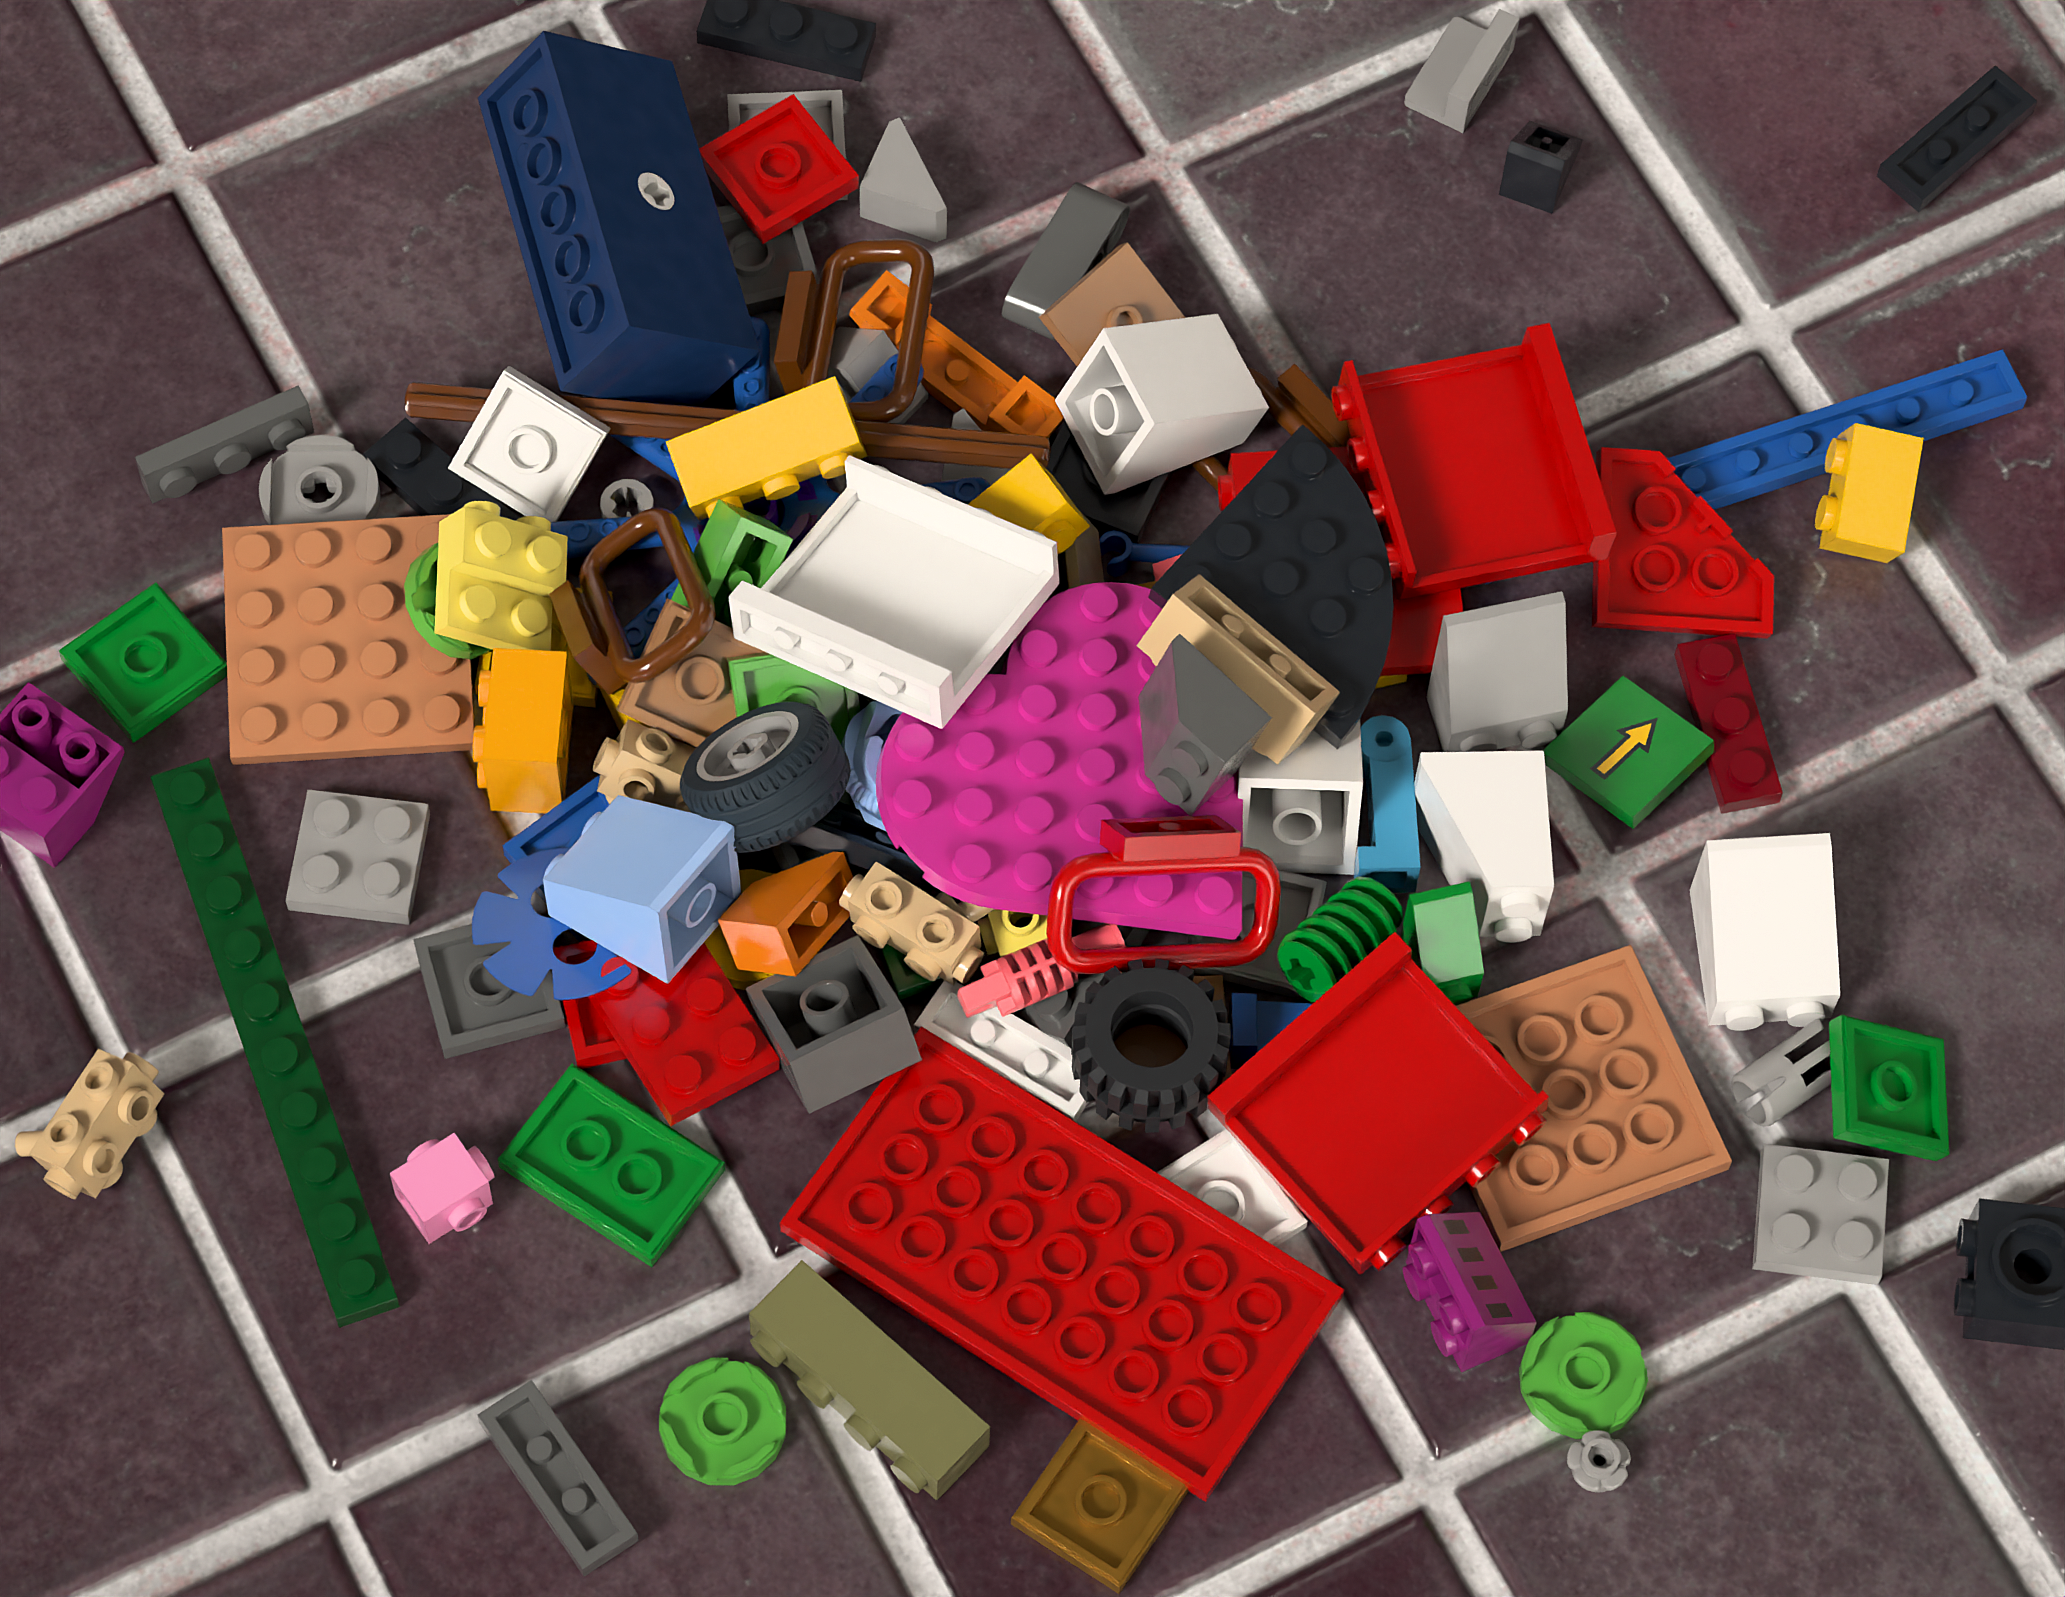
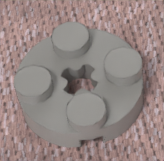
M312 435L297 439L286 446V453L279 456L274 463L271 458L263 469L259 481V498L263 515L269 525L376 518L381 498L376 469L368 457L366 460L362 454L355 451L352 443L343 438L330 435ZM326 483L328 491L335 494L325 502L314 503L312 499L305 498L304 493L314 492L315 484Z

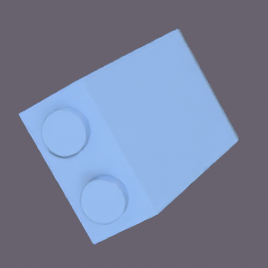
M618 795L603 812L595 813L588 820L581 837L565 855L559 854L547 867L543 878L548 915L668 984L719 925L718 919L741 895L737 852L734 851L736 848L734 847V826L725 821L711 820L695 813Z

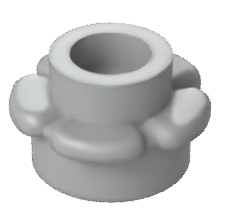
M1593 1430L1584 1433L1580 1442H1574L1571 1445L1567 1454V1464L1572 1471L1575 1481L1582 1488L1591 1492L1611 1491L1620 1487L1627 1479L1628 1472L1626 1466L1630 1464L1631 1456L1629 1449L1622 1440L1610 1438V1434L1606 1431ZM1602 1456L1605 1459V1464L1597 1466L1593 1458Z

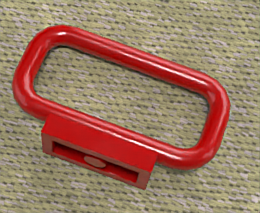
M1217 815L1101 820L1099 844L1106 848L1108 852L1090 853L1075 857L1061 868L1052 882L1048 900L1046 927L1048 949L1059 965L1070 972L1082 974H1100L1115 966L1120 972H1128V961L1142 959L1144 968H1155L1156 959L1169 960L1168 970L1180 969L1182 965L1195 969L1233 967L1251 963L1265 953L1275 937L1281 895L1280 873L1273 860L1259 849L1240 847L1241 832ZM1239 871L1249 872L1256 879L1253 925L1248 935L1241 940L1234 942L1080 949L1072 942L1071 931L1075 892L1080 884L1088 879Z

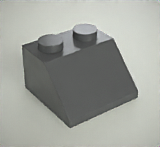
M1178 634L1171 641L1138 696L1145 775L1154 783L1156 790L1166 801L1178 805L1189 816H1192L1237 772L1272 719L1267 712L1181 634Z

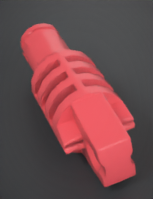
M1105 923L1072 937V942L1080 949L1126 947L1121 932L1115 924ZM1046 938L982 965L980 968L984 978L960 988L957 992V997L967 1018L994 1007H998L1001 1016L1004 1017L1074 987V983L1078 982V975L1082 973L1070 972L1059 965L1048 949Z

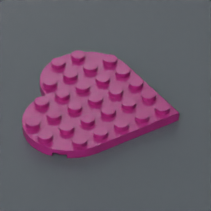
M1103 582L1081 585L1053 596L1043 603L1010 645L1004 660L1002 673L986 674L943 729L904 712L899 716L884 743L877 765L876 797L883 825L895 848L902 847L911 860L925 872L922 878L931 885L952 897L977 906L1047 916L1052 882L1061 868L1075 857L1090 853L1108 852L1106 848L1099 844L1101 820L1189 816L1178 805L1166 801L1158 793L1154 783L1145 775L1138 696L1156 666L1151 658L1138 648L1137 645L1162 610V608L1148 598L1151 589L1128 583ZM1237 770L1192 816H1219L1241 832L1240 847H1243V799L1238 798ZM1242 871L1088 879L1080 884L1075 892L1072 919L1235 940L1242 931Z

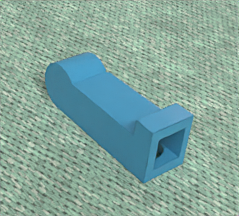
M1385 715L1376 716L1364 722L1360 728L1363 778L1366 779L1370 846L1357 848L1354 878L1359 876L1372 878L1383 884L1392 893L1416 892L1421 866L1411 738L1407 727L1398 719Z

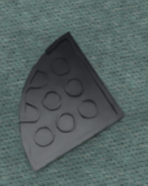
M1302 424L1153 585L1148 598L1163 609L1176 591L1200 574L1340 692L1313 729L1338 749L1354 729L1367 707L1385 664L1391 638L1394 607L1392 575L1384 540L1377 520L1363 492L1333 452Z

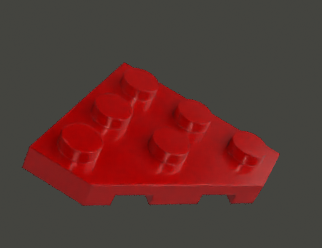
M1601 447L1596 452V468L1617 534L1607 559L1593 562L1592 627L1720 636L1735 634L1736 637L1765 639L1773 634L1774 575L1759 558L1755 560L1731 535L1733 530L1701 495L1698 498L1673 472L1676 468L1660 451Z

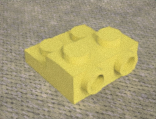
M488 501L469 502L461 509L439 521L434 633L492 650L493 648L551 651L552 601L549 594L566 582L568 536L552 532L551 522L542 517L526 516L516 521L501 517L500 507Z

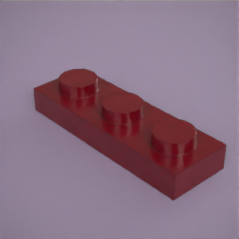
M1729 634L1677 644L1674 656L1695 727L1714 740V753L1705 761L1721 814L1780 803L1783 791L1736 635Z

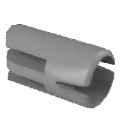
M1820 1019L1814 1020L1734 1075L1731 1085L1737 1103L1760 1091H1765L1766 1093L1761 1100L1745 1112L1746 1116L1754 1123L1762 1127L1771 1126L1831 1085V1070L1825 1071L1807 1086L1801 1076L1830 1055V1041H1827L1795 1064L1785 1057V1055L1797 1050L1807 1043V1040L1825 1028Z

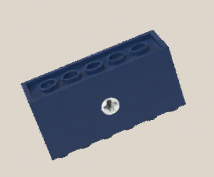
M543 31L481 93L478 101L560 391L598 398L700 406L750 361L760 349L673 61Z

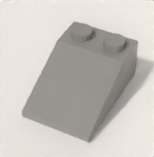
M1562 591L1443 616L1426 695L1443 752L1497 751L1501 748L1520 744L1524 748H1537L1550 743L1562 733L1568 712L1566 602Z

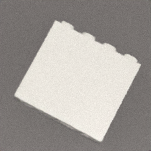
M849 455L845 460L847 488L762 588L741 581L729 595L734 638L943 729L1059 585L1057 542L1048 539L1040 532L1027 530L998 518L985 509L974 508L943 495L935 488L924 487L893 474L882 466L872 465Z

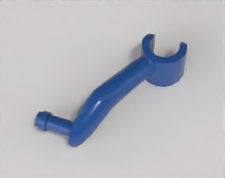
M1115 530L1106 532L1099 540L1101 556L1109 551L1122 553V555L1113 558L1107 565V573L1113 577L1125 574L1131 567V561L1157 563L1181 555L1189 548V545L1132 543L1125 533Z

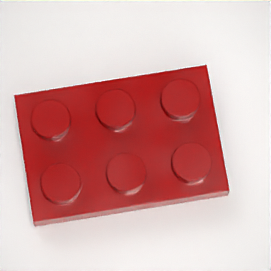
M705 943L698 948L668 984L615 954L617 957H613L604 963L601 969V977L624 964L630 968L631 973L614 986L590 995L588 998L670 1126L779 1070L780 1058Z

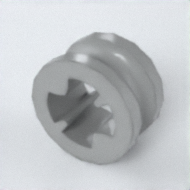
M622 479L613 482L604 490L601 496L600 508L602 518H618L617 505L621 502H624L625 507L629 506V501L638 503L639 513L643 510L654 508V499L651 491L643 483L634 479ZM627 512V517H631L630 512Z

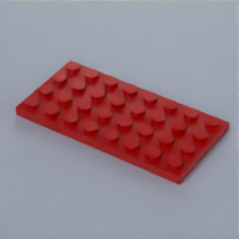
M921 1026L914 1035L922 1060L883 1078L780 1222V1231L1076 1420L1083 1419L1185 1484L1189 1492L1206 1502L1343 1298L1344 1289Z

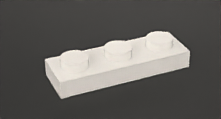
M944 980L915 1022L914 1035L921 1026L1076 1122L1089 1102L1086 1103L1079 1092L1080 1080H1074L1071 1068V1048L1013 1014L1002 1017L998 1007L967 1018L957 997L958 990L964 986L958 982L953 986Z

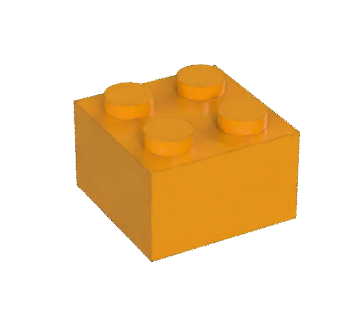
M493 648L491 670H481L479 676L478 703L479 707H483V725H475L473 735V762H478L477 785L478 788H487L491 811L546 814L563 802L566 796L574 710L567 652Z

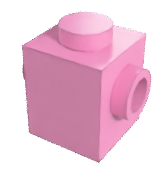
M455 1133L442 1141L432 1139L421 1144L408 1156L407 1163L390 1173L395 1196L428 1244L452 1229L459 1232L472 1227L484 1217L487 1207L493 1204L488 1181L495 1178L489 1163L476 1146L466 1150Z

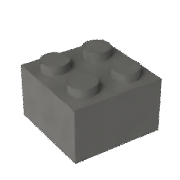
M858 935L815 955L796 977L774 974L746 988L760 1028L780 1058L781 1068L809 1114L922 1060L904 1007Z

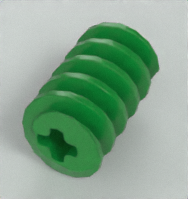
M1359 876L1349 880L1341 891L1334 893L1325 904L1319 906L1310 917L1300 922L1298 927L1286 934L1278 947L1277 959L1288 983L1300 996L1314 1003L1390 935L1396 932V928L1400 926L1403 920L1401 904L1390 890L1372 878Z

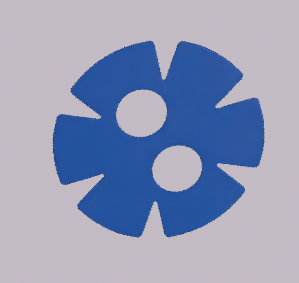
M571 847L539 851L513 862L498 873V878L518 896V899L484 891L481 893L474 908L472 918L473 944L484 945L511 942V944L485 960L483 966L502 984L527 996L535 994L550 969L553 974V994L555 1000L577 999L599 993L614 986L631 973L630 968L624 964L601 977V969L604 963L617 956L598 943L594 955L581 964H566L554 955L553 943L556 937L572 928L555 918L544 917L536 913L531 905V897L534 891L543 885L544 874L551 861L559 854L565 855Z

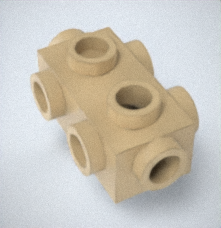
M628 719L616 740L607 737L598 751L593 765V771L600 774L597 792L604 794L609 804L618 795L690 812L682 798L679 783L684 766L696 748L673 739L660 730L648 728Z
M878 862L874 863L865 877L857 874L849 882L839 901V905L850 912L851 921L855 923L853 925L854 931L865 941L878 948H883L886 944L892 946L906 955L904 958L905 963L920 976L930 981H935L939 976L953 986L957 980L965 984L980 965L984 952L979 950L981 948L980 928L974 922L995 910L964 901L957 904L951 896L940 892L933 898Z
M98 1049L46 1128L41 1131H21L17 1134L15 1148L18 1155L22 1157L32 1156L48 1171L43 1180L63 1195L76 1199L79 1193L82 1192L96 1199L102 1189L112 1186L120 1178L123 1171L121 1159L134 1139L149 1132L157 1120L156 1106L165 1094L153 1083L159 1071L148 1061L134 1053L127 1052L122 1059Z

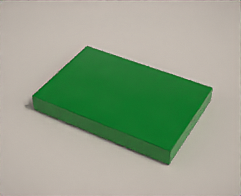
M571 1063L498 1158L499 1168L650 1267L655 1265L725 1171L724 1161L573 1063Z

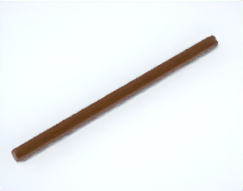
M413 382L408 385L405 394L406 414L413 418L474 423L493 389ZM556 394L610 427L608 435L671 440L746 411ZM854 420L867 457L1012 469L1032 453L1046 469L1049 465L1051 446L1049 438L1045 436Z

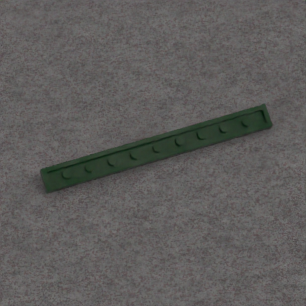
M208 757L150 776L338 1326L341 1328L398 1308L400 1306L210 759Z

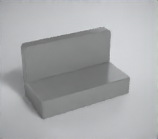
M1499 9L1487 30L1460 17L1452 18L1406 93L1405 106L1464 133L1514 50L1520 18Z

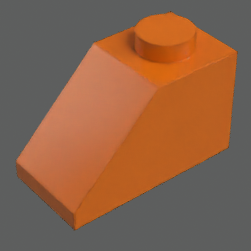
M833 851L752 882L723 913L718 922L737 969L794 977L803 970L850 917V912L839 905L845 888L853 879L844 852Z

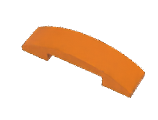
M886 270L851 308L849 315L862 329L884 330L899 351L909 287ZM930 303L921 364L924 369L921 383L927 392L954 413L964 409L982 431L1037 435L1049 438L1065 420L1055 402V398L1025 375L1017 382L933 318L930 315L932 304Z

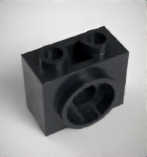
M1979 1198L1969 1219H1960L1956 1239L1957 1256L1966 1257L1965 1278L1957 1279L1954 1293V1315L1963 1316V1338L2064 1350L2065 1208ZM2026 1266L2033 1269L2039 1275L2041 1283L2030 1284L2024 1282L2018 1277L2014 1267Z

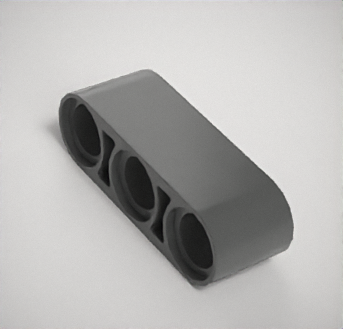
M1079 182L1073 184L1010 287L1003 305L1002 317L1052 341H1057L1040 320L1039 316L1113 251L1127 224L1130 206Z

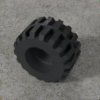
M1142 959L1128 961V972L1121 974L1116 966L1104 972L1103 986L1093 981L1085 991V1003L1079 1002L1075 1011L1072 1029L1071 1068L1074 1080H1080L1079 1092L1086 1103L1096 1099L1097 1114L1107 1120L1114 1113L1119 1116L1118 1127L1131 1131L1134 1122L1145 1123V1133L1159 1132L1160 1122L1169 1121L1172 1130L1185 1125L1186 1112L1188 1111L1195 1118H1198L1207 1110V1096L1222 1084V1079L1226 1075L1231 1031L1230 1023H1226L1227 1009L1223 1000L1213 1001L1214 987L1206 979L1198 984L1193 982L1194 970L1184 965L1181 966L1178 973L1168 970L1169 960L1156 959L1155 968H1144ZM1153 1024L1167 1028L1175 1033L1182 1040L1187 1050L1179 1059L1168 1065L1144 1067L1127 1060L1117 1050L1114 1042L1123 1032L1132 1027Z

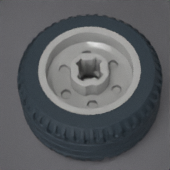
M779 702L749 711L726 723L708 736L688 758L679 784L682 798L690 812L707 819L725 821L733 825L735 831L734 847H736L734 851L747 853L781 844L801 834L821 820L842 797L850 778L851 769L848 756L826 717L817 708L798 702Z

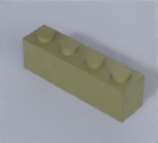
M803 1260L749 1313L750 1334L753 1336L750 1342L757 1353L772 1366L778 1367L783 1363L800 1378L797 1381V1385L803 1394L819 1408L824 1409L829 1404L846 1419L843 1425L849 1435L866 1450L871 1451L876 1446L894 1462L890 1466L893 1473L913 1492L919 1493L924 1489L935 1500H938L989 1447L990 1426Z

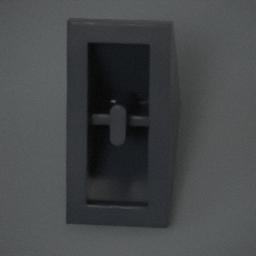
M1529 121L1510 142L1499 195L1552 214L1583 139Z

